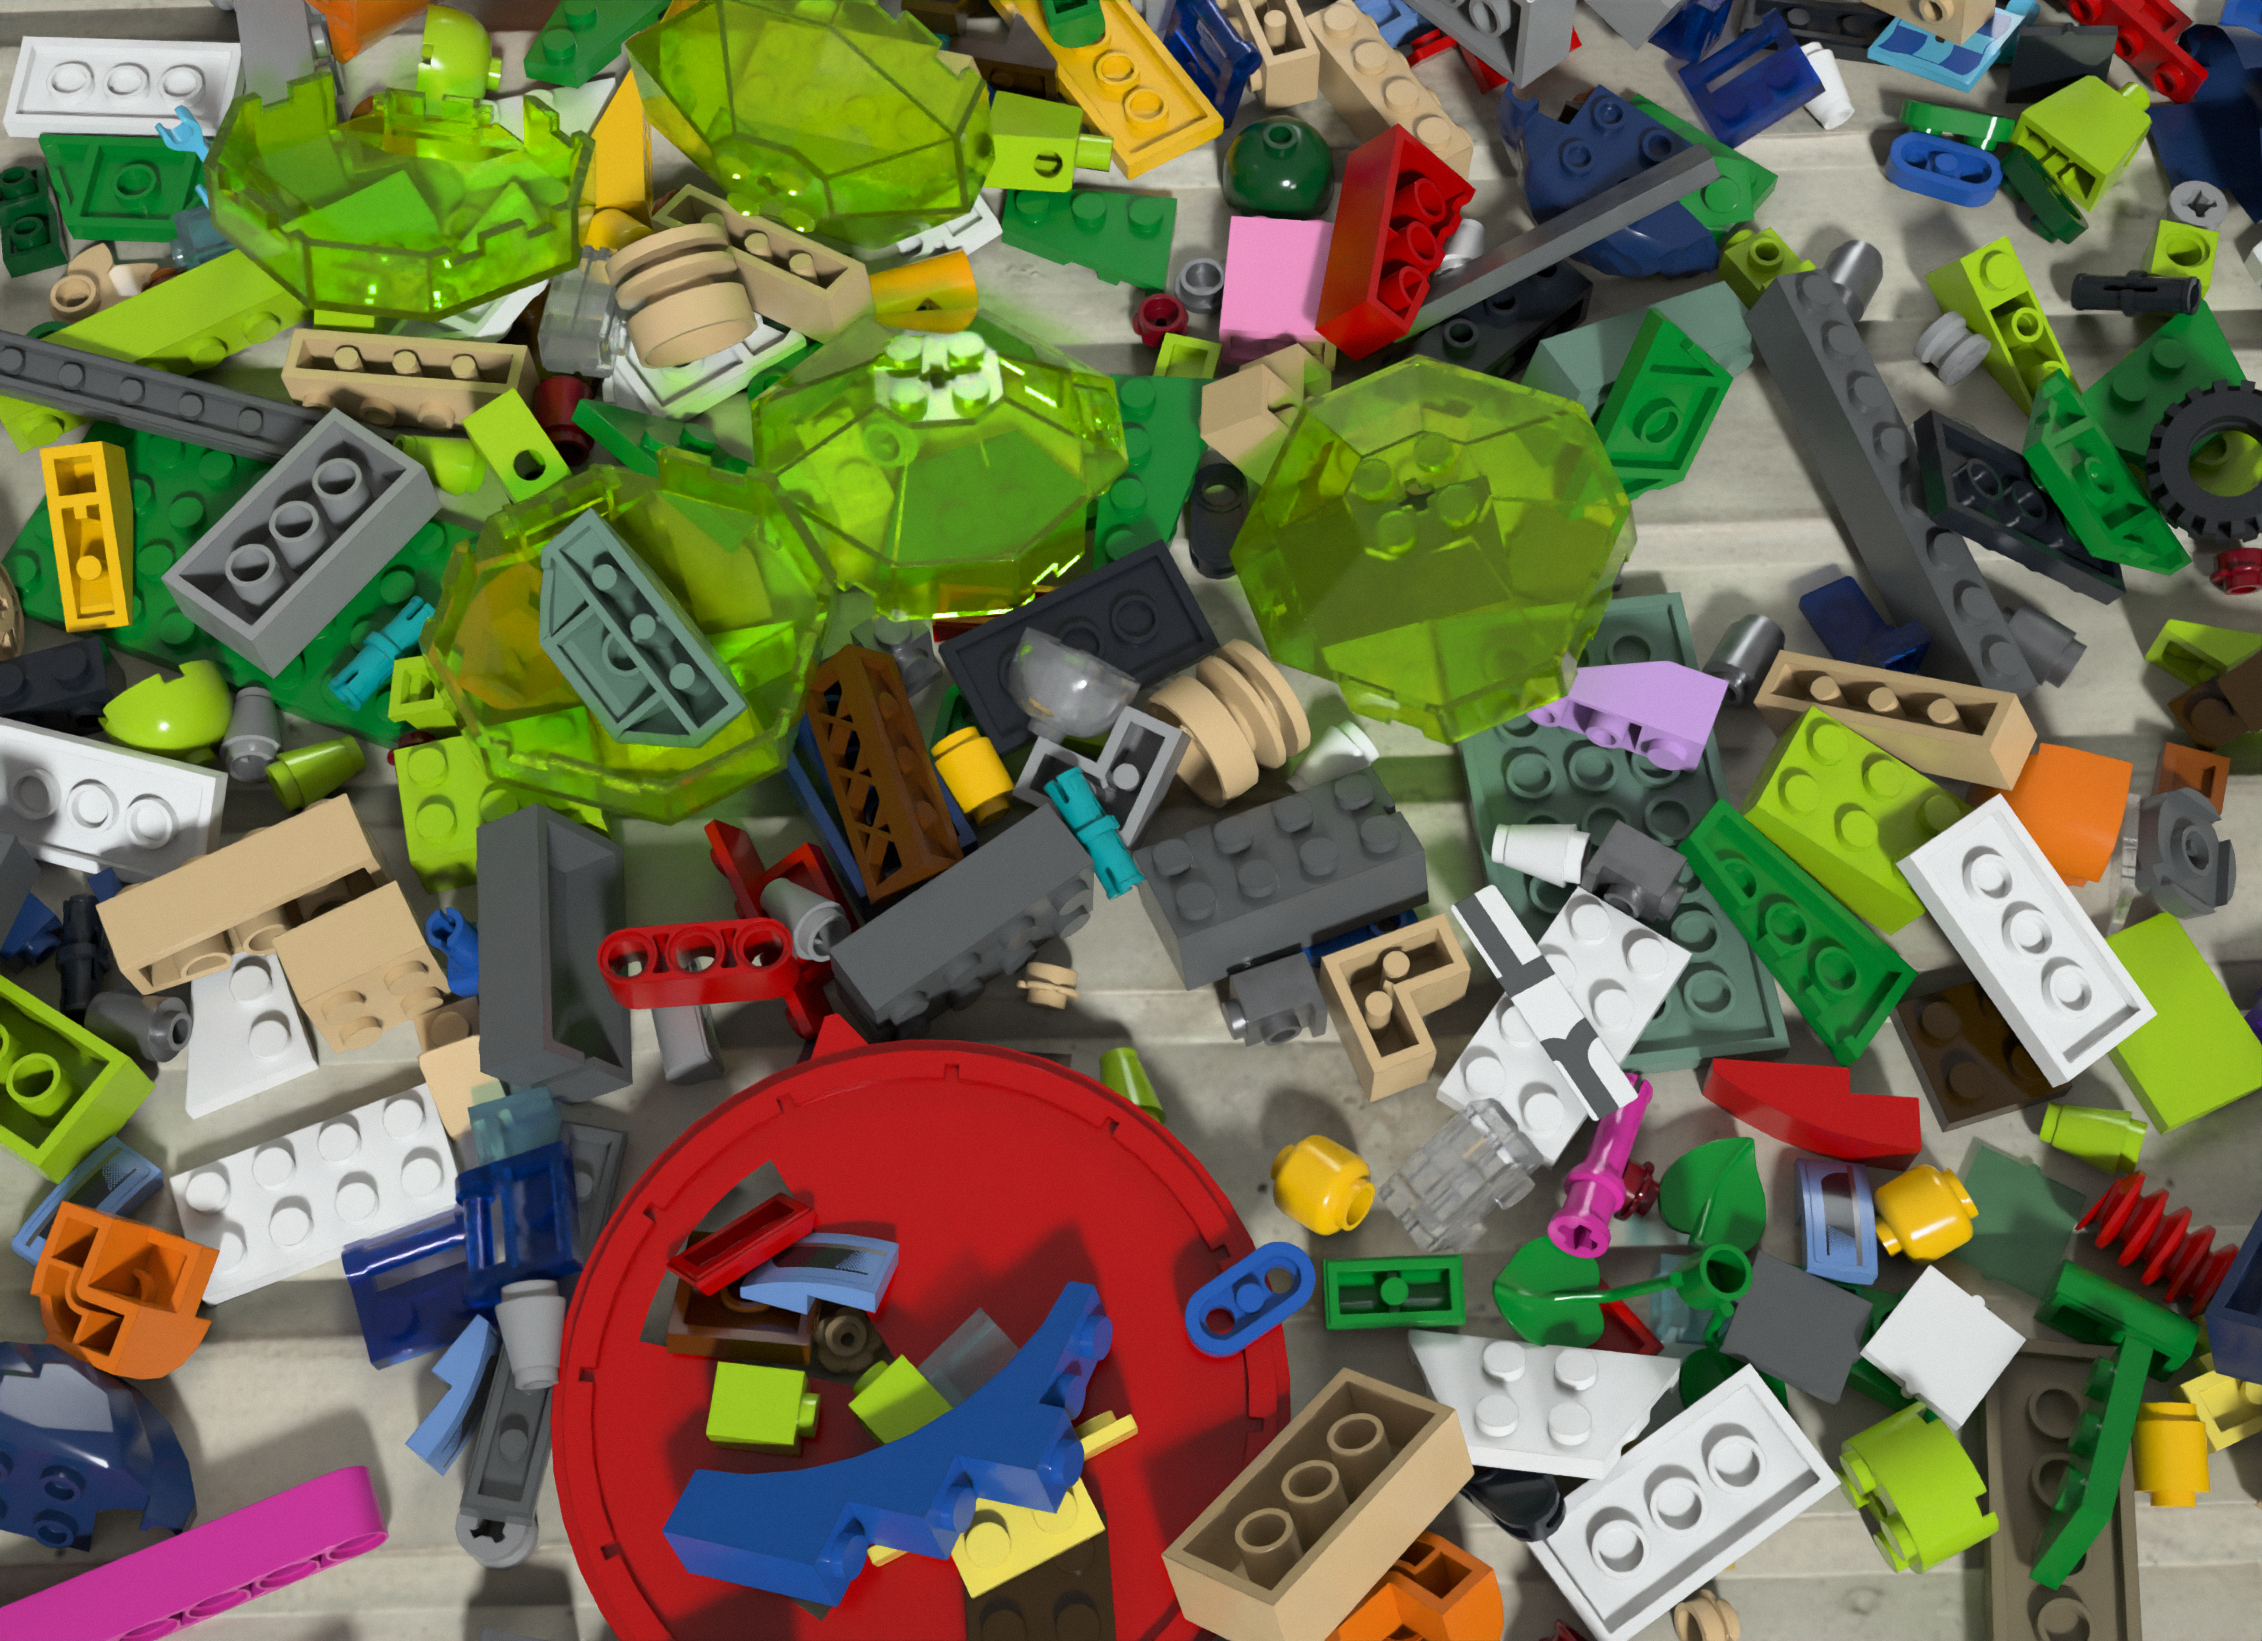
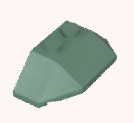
M590 507L541 549L543 577L540 593L539 644L616 743L700 749L750 707L728 664L654 570L596 510Z

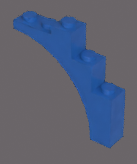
M1068 1281L1041 1327L1006 1367L963 1403L910 1435L857 1457L799 1471L738 1474L696 1469L663 1527L662 1533L688 1573L838 1607L851 1580L857 1578L864 1567L869 1544L948 1560L960 1533H964L972 1523L977 1498L1056 1514L1068 1487L1075 1485L1078 1481L1084 1464V1449L1070 1420L1077 1418L1084 1405L1086 1386L1098 1360L1106 1357L1112 1343V1322L1107 1317L1095 1286Z

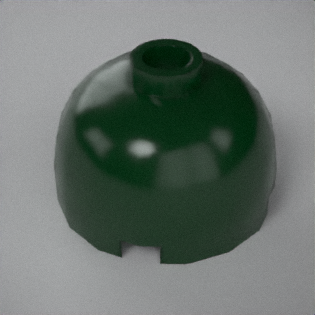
M1280 115L1266 116L1251 122L1232 140L1225 156L1222 177L1224 200L1229 208L1231 203L1235 209L1241 212L1243 217L1265 216L1272 219L1305 221V219L1314 216L1319 210L1320 217L1328 209L1334 194L1335 175L1331 149L1318 130L1304 120Z

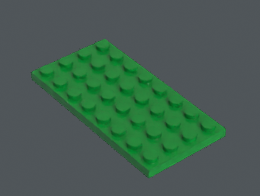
M97 420L93 423L81 443L104 441L125 449L133 503V625L69 634L83 639L100 636L108 648L182 675L183 673L178 665L198 660L212 661L216 664L224 678L229 692L237 694L240 690L248 687L266 689L270 691L276 709L339 732L350 734L353 737L389 750L393 748L398 749L400 737L419 730L407 721L394 722L388 718L392 675L371 695L357 712L348 707L349 700L343 704L330 691L327 683L334 679L365 647L363 640L372 631L379 633L401 612L413 596L423 599L422 608L426 603H429L442 617L444 624L439 629H436L410 657L450 651L460 659V656L449 650L447 645L452 629L464 607L477 591L492 578L521 560L528 563V559L524 549L432 517L273 679L186 618L161 580V577L275 465ZM45 495L1 563L6 568L17 591L23 616L67 632L47 497Z

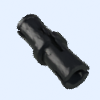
M2131 270L2126 276L2079 273L2072 284L2071 302L2072 307L2076 311H2122L2124 316L2140 318L2145 312L2180 313L2193 316L2196 314L2201 302L2202 287L2200 279H2197L2196 276H2189L2188 278L2148 276L2147 271Z
M86 894L74 895L70 897L69 901H63L62 947L56 951L55 969L61 974L59 1012L85 1028L87 1008L92 999L102 992L104 974L110 968V953L104 948V927L95 906L99 904L96 896Z

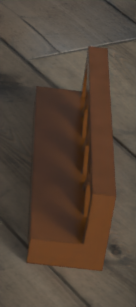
M846 644L802 681L798 688L870 903L874 906L886 907L919 881L930 882L965 857L894 656ZM839 680L842 694L836 716L830 714L823 692ZM851 730L857 732L861 744L854 770L849 769L845 758ZM870 785L875 786L880 800L873 825L867 823L863 811ZM888 841H891L896 846L902 867L886 879L882 863Z

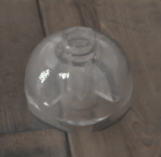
M1026 626L1014 651L1009 667V689L1015 704L1031 717L1027 729L1059 745L1062 744L1066 735L1090 739L1102 736L1110 731L1127 705L1131 706L1141 683L1135 681V678L1080 648L1076 650L1067 645L1060 644L1061 639Z

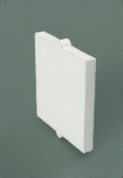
M1929 1265L1859 1354L1901 1386V1394L1904 1398L1911 1399L1914 1397L1918 1401L1923 1402L1928 1406V1409L1957 1431L2026 1339L1984 1307L1985 1301L1981 1296L1974 1295L1971 1297L1932 1265Z

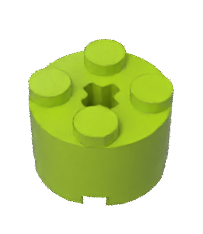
M1921 1401L1913 1403L1842 1442V1455L1839 1456L1842 1467L1834 1470V1474L1841 1481L1839 1487L1848 1502L1856 1510L1866 1505L1881 1528V1531L1873 1534V1538L1882 1557L1896 1574L1908 1567L1916 1574H1922L1997 1533L1999 1530V1521L1995 1510L1982 1517L1975 1500L1976 1497L1987 1492L1972 1461L1940 1417L1926 1424L1922 1418L1928 1406Z

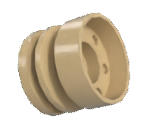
M697 223L658 232L624 247L610 257L604 266L612 286L619 288L615 293V297L620 309L639 311L631 317L626 327L642 367L650 369L674 367L709 357L738 344L752 335L758 328L744 285L735 282L722 283L730 278L737 269L733 255L725 252L729 245L722 226L713 223Z
M1234 638L1216 651V657L1210 655L1197 664L1196 679L1182 674L1144 701L1145 714L1180 729L1192 737L1176 774L1195 795L1206 804L1218 809L1224 807L1258 783V768L1272 772L1285 763L1286 757L1292 758L1310 746L1311 731L1307 717L1292 688L1280 671L1261 651L1247 641Z

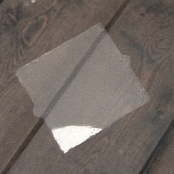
M2128 793L2123 821L2112 852L2106 936L2122 931L2134 897L2140 794Z

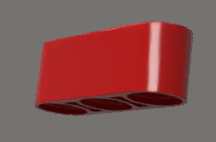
M763 917L624 928L614 931L603 940L598 948L596 957L600 973L615 1002L627 1009L636 1010L774 999L790 992L798 982L800 975V966L790 931L783 923L772 918ZM774 951L782 954L771 965L756 966L752 964L755 957L761 953ZM702 956L714 958L711 965L704 970L695 972L685 969L689 962L695 958ZM636 961L647 963L644 969L636 975L630 977L618 975L622 968L629 963Z

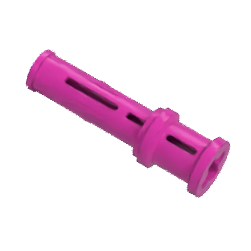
M1625 1072V1076L1634 1088L1638 1075ZM1646 1079L1640 1083L1637 1099L1599 1119L1583 1163L1571 1169L1563 1185L1567 1195L1563 1208L1552 1215L1547 1228L1551 1241L1565 1253L1586 1259L1596 1258L1603 1255L1609 1246L1611 1234L1608 1225L1612 1213L1621 1209L1627 1195L1622 1175L1647 1105L1653 1096V1088Z

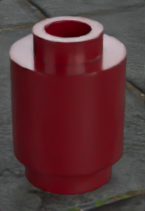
M553 376L540 383L534 390V417L567 466L572 467L587 460L589 451L595 443L594 438L571 420L579 400H593V391L586 383L573 376Z

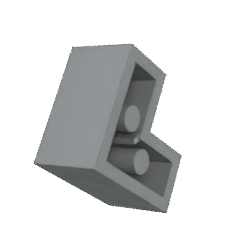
M1124 704L1097 763L1039 736L1012 795L1039 808L1048 803L1058 817L1062 818L1049 794H1046L1043 787L1051 780H1054L1055 783L1058 782L1056 779L1058 775L1080 766L1083 776L1106 815L1114 814L1119 822L1120 828L1116 832L1126 849L1136 851L1141 848L1192 737L1180 729Z

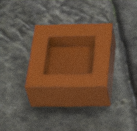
M2166 742L2158 754L2151 796L2184 787L2192 788L2203 794L2214 805L2220 815L2223 809L2231 758Z

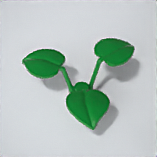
M1750 1137L1725 1138L1700 1145L1676 1159L1663 1174L1658 1186L1657 1201L1659 1214L1669 1228L1676 1232L1690 1235L1688 1247L1691 1251L1696 1252L1685 1257L1678 1264L1675 1272L1666 1276L1612 1289L1597 1290L1600 1282V1271L1595 1258L1586 1259L1572 1256L1555 1246L1548 1235L1529 1241L1519 1248L1492 1281L1493 1299L1507 1324L1526 1341L1538 1346L1545 1347L1549 1344L1587 1348L1598 1341L1603 1334L1604 1320L1599 1303H1610L1661 1290L1676 1289L1680 1298L1690 1307L1703 1311L1711 1310L1713 1312L1702 1333V1338L1707 1348L1690 1353L1684 1359L1680 1368L1679 1394L1684 1409L1686 1410L1745 1367L1747 1364L1719 1351L1726 1331L1719 1337L1718 1331L1725 1318L1734 1314V1307L1730 1302L1744 1296L1751 1286L1753 1278L1752 1267L1743 1252L1752 1249L1757 1244L1764 1232L1766 1223L1765 1194L1756 1166L1754 1139ZM1755 1369L1788 1412L1785 1382Z

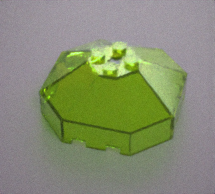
M672 0L662 20L632 36L625 42V48L647 121L718 186L728 193L727 202L737 212L746 216H760L771 222L788 226L801 232L812 233L875 252L969 214L996 159L987 82L969 66L962 69L957 76L941 62L936 55L942 41L907 10L898 13L896 19H893L873 0Z
M319 71L287 81V98L263 106L262 97L255 92L233 98L203 162L211 227L305 307L316 310L435 323L578 268L596 206V140L582 130L571 133V137L560 130V114L537 96L523 95L524 142L502 125L494 122V106L485 105L482 98L443 94L441 99L442 116L427 114L426 92L387 87L385 93L375 92L373 113L338 124L334 72Z
M983 307L864 314L750 402L761 541L779 552L787 545H790L806 555L808 570L844 592L848 591L853 585L859 587L873 596L874 610L892 621L1005 614L1035 599V585L1049 572L1059 577L1084 555L1086 505L1096 496L1106 494L1114 480L1129 468L1128 452L1114 379ZM930 374H942L944 380H947L945 388L932 389V384L928 382Z
M1416 354L1301 405L1229 555L1272 661L1337 683L1350 712L1390 725L1392 720L1422 730L1425 738L1449 746L1568 696L1578 674L1576 665L1588 638L1594 639L1612 599L1613 582L1622 562L1629 561L1638 539L1632 505L1581 402ZM1413 484H1418L1422 491L1432 488L1435 491L1434 494L1427 497L1428 508L1420 512H1416L1412 505L1403 507L1399 505V502L1407 498L1406 488Z
M666 446L656 451L659 478L613 467L610 463L607 465L594 463L589 466V470L514 505L507 503L502 506L501 511L488 516L474 553H472L468 539L454 545L440 582L443 591L433 618H426L418 642L432 683L488 780L671 827L787 768L836 615L837 572L774 473L748 466L746 474L743 475L711 467L710 456ZM590 507L596 510L654 570L728 664L750 706L700 749L616 743L539 644L540 593L543 577L541 549Z

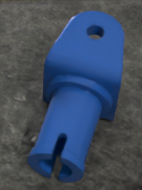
M446 907V915L441 909H438L428 917L425 923V939L431 946L447 955V982L449 989L454 994L465 999L476 995L479 1000L477 921L470 923L461 912L452 907Z

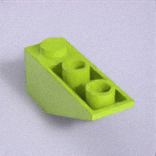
M2007 235L1974 249L1924 275L1942 314L1957 310L1966 319V328L1972 334L1981 333L1991 342L1990 350L1981 364L2029 419L2038 382L2059 368L2063 370L2078 394H2082Z

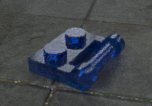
M1176 0L1163 44L1223 117L1224 129L1231 128L1248 76L1252 75L1260 67L1263 59L1262 54L1253 42L1243 40L1214 0ZM1199 19L1226 54L1225 58L1213 43L1210 35L1201 27L1198 22Z
M1776 8L1761 17L1763 23L1696 66L1690 62L1677 71L1718 141L1732 149L1740 146L1826 91L1817 73ZM1772 42H1775L1779 48L1778 51L1714 92H1709L1706 87L1708 83Z
M562 1140L465 1171L455 1178V1200L458 1205L463 1207L467 1263V1274L461 1280V1298L464 1306L476 1310L493 1308L501 1303L500 1290L506 1285L528 1280H556L583 1271L573 1152ZM500 1194L505 1261L495 1264L491 1204L496 1200L497 1195Z
M474 1205L454 1212L453 1220L368 1250L363 1245H359L341 1252L343 1268L352 1289L370 1362L377 1370L453 1344L477 1314L486 1319L494 1329L500 1327L495 1306L501 1303V1285L481 1217ZM458 1246H464L468 1260L379 1291L375 1276Z

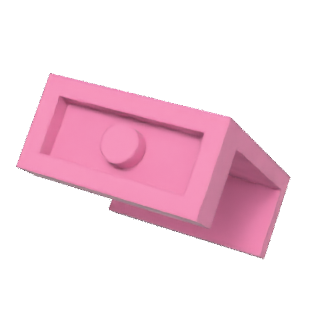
M1231 216L1219 329V343L1223 344L1220 364L1244 365L1299 343L1329 371L1335 372L1337 347L1315 330L1335 223L1323 220L1272 219L1265 216Z

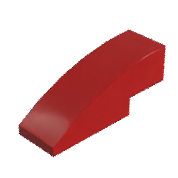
M1713 1058L1702 1081V1095L1735 1118L1777 1140L1816 1155L1843 1162L1865 1164L1866 1167L1906 1172L1921 1151L1919 1098L1850 1093V1070L1848 1067Z

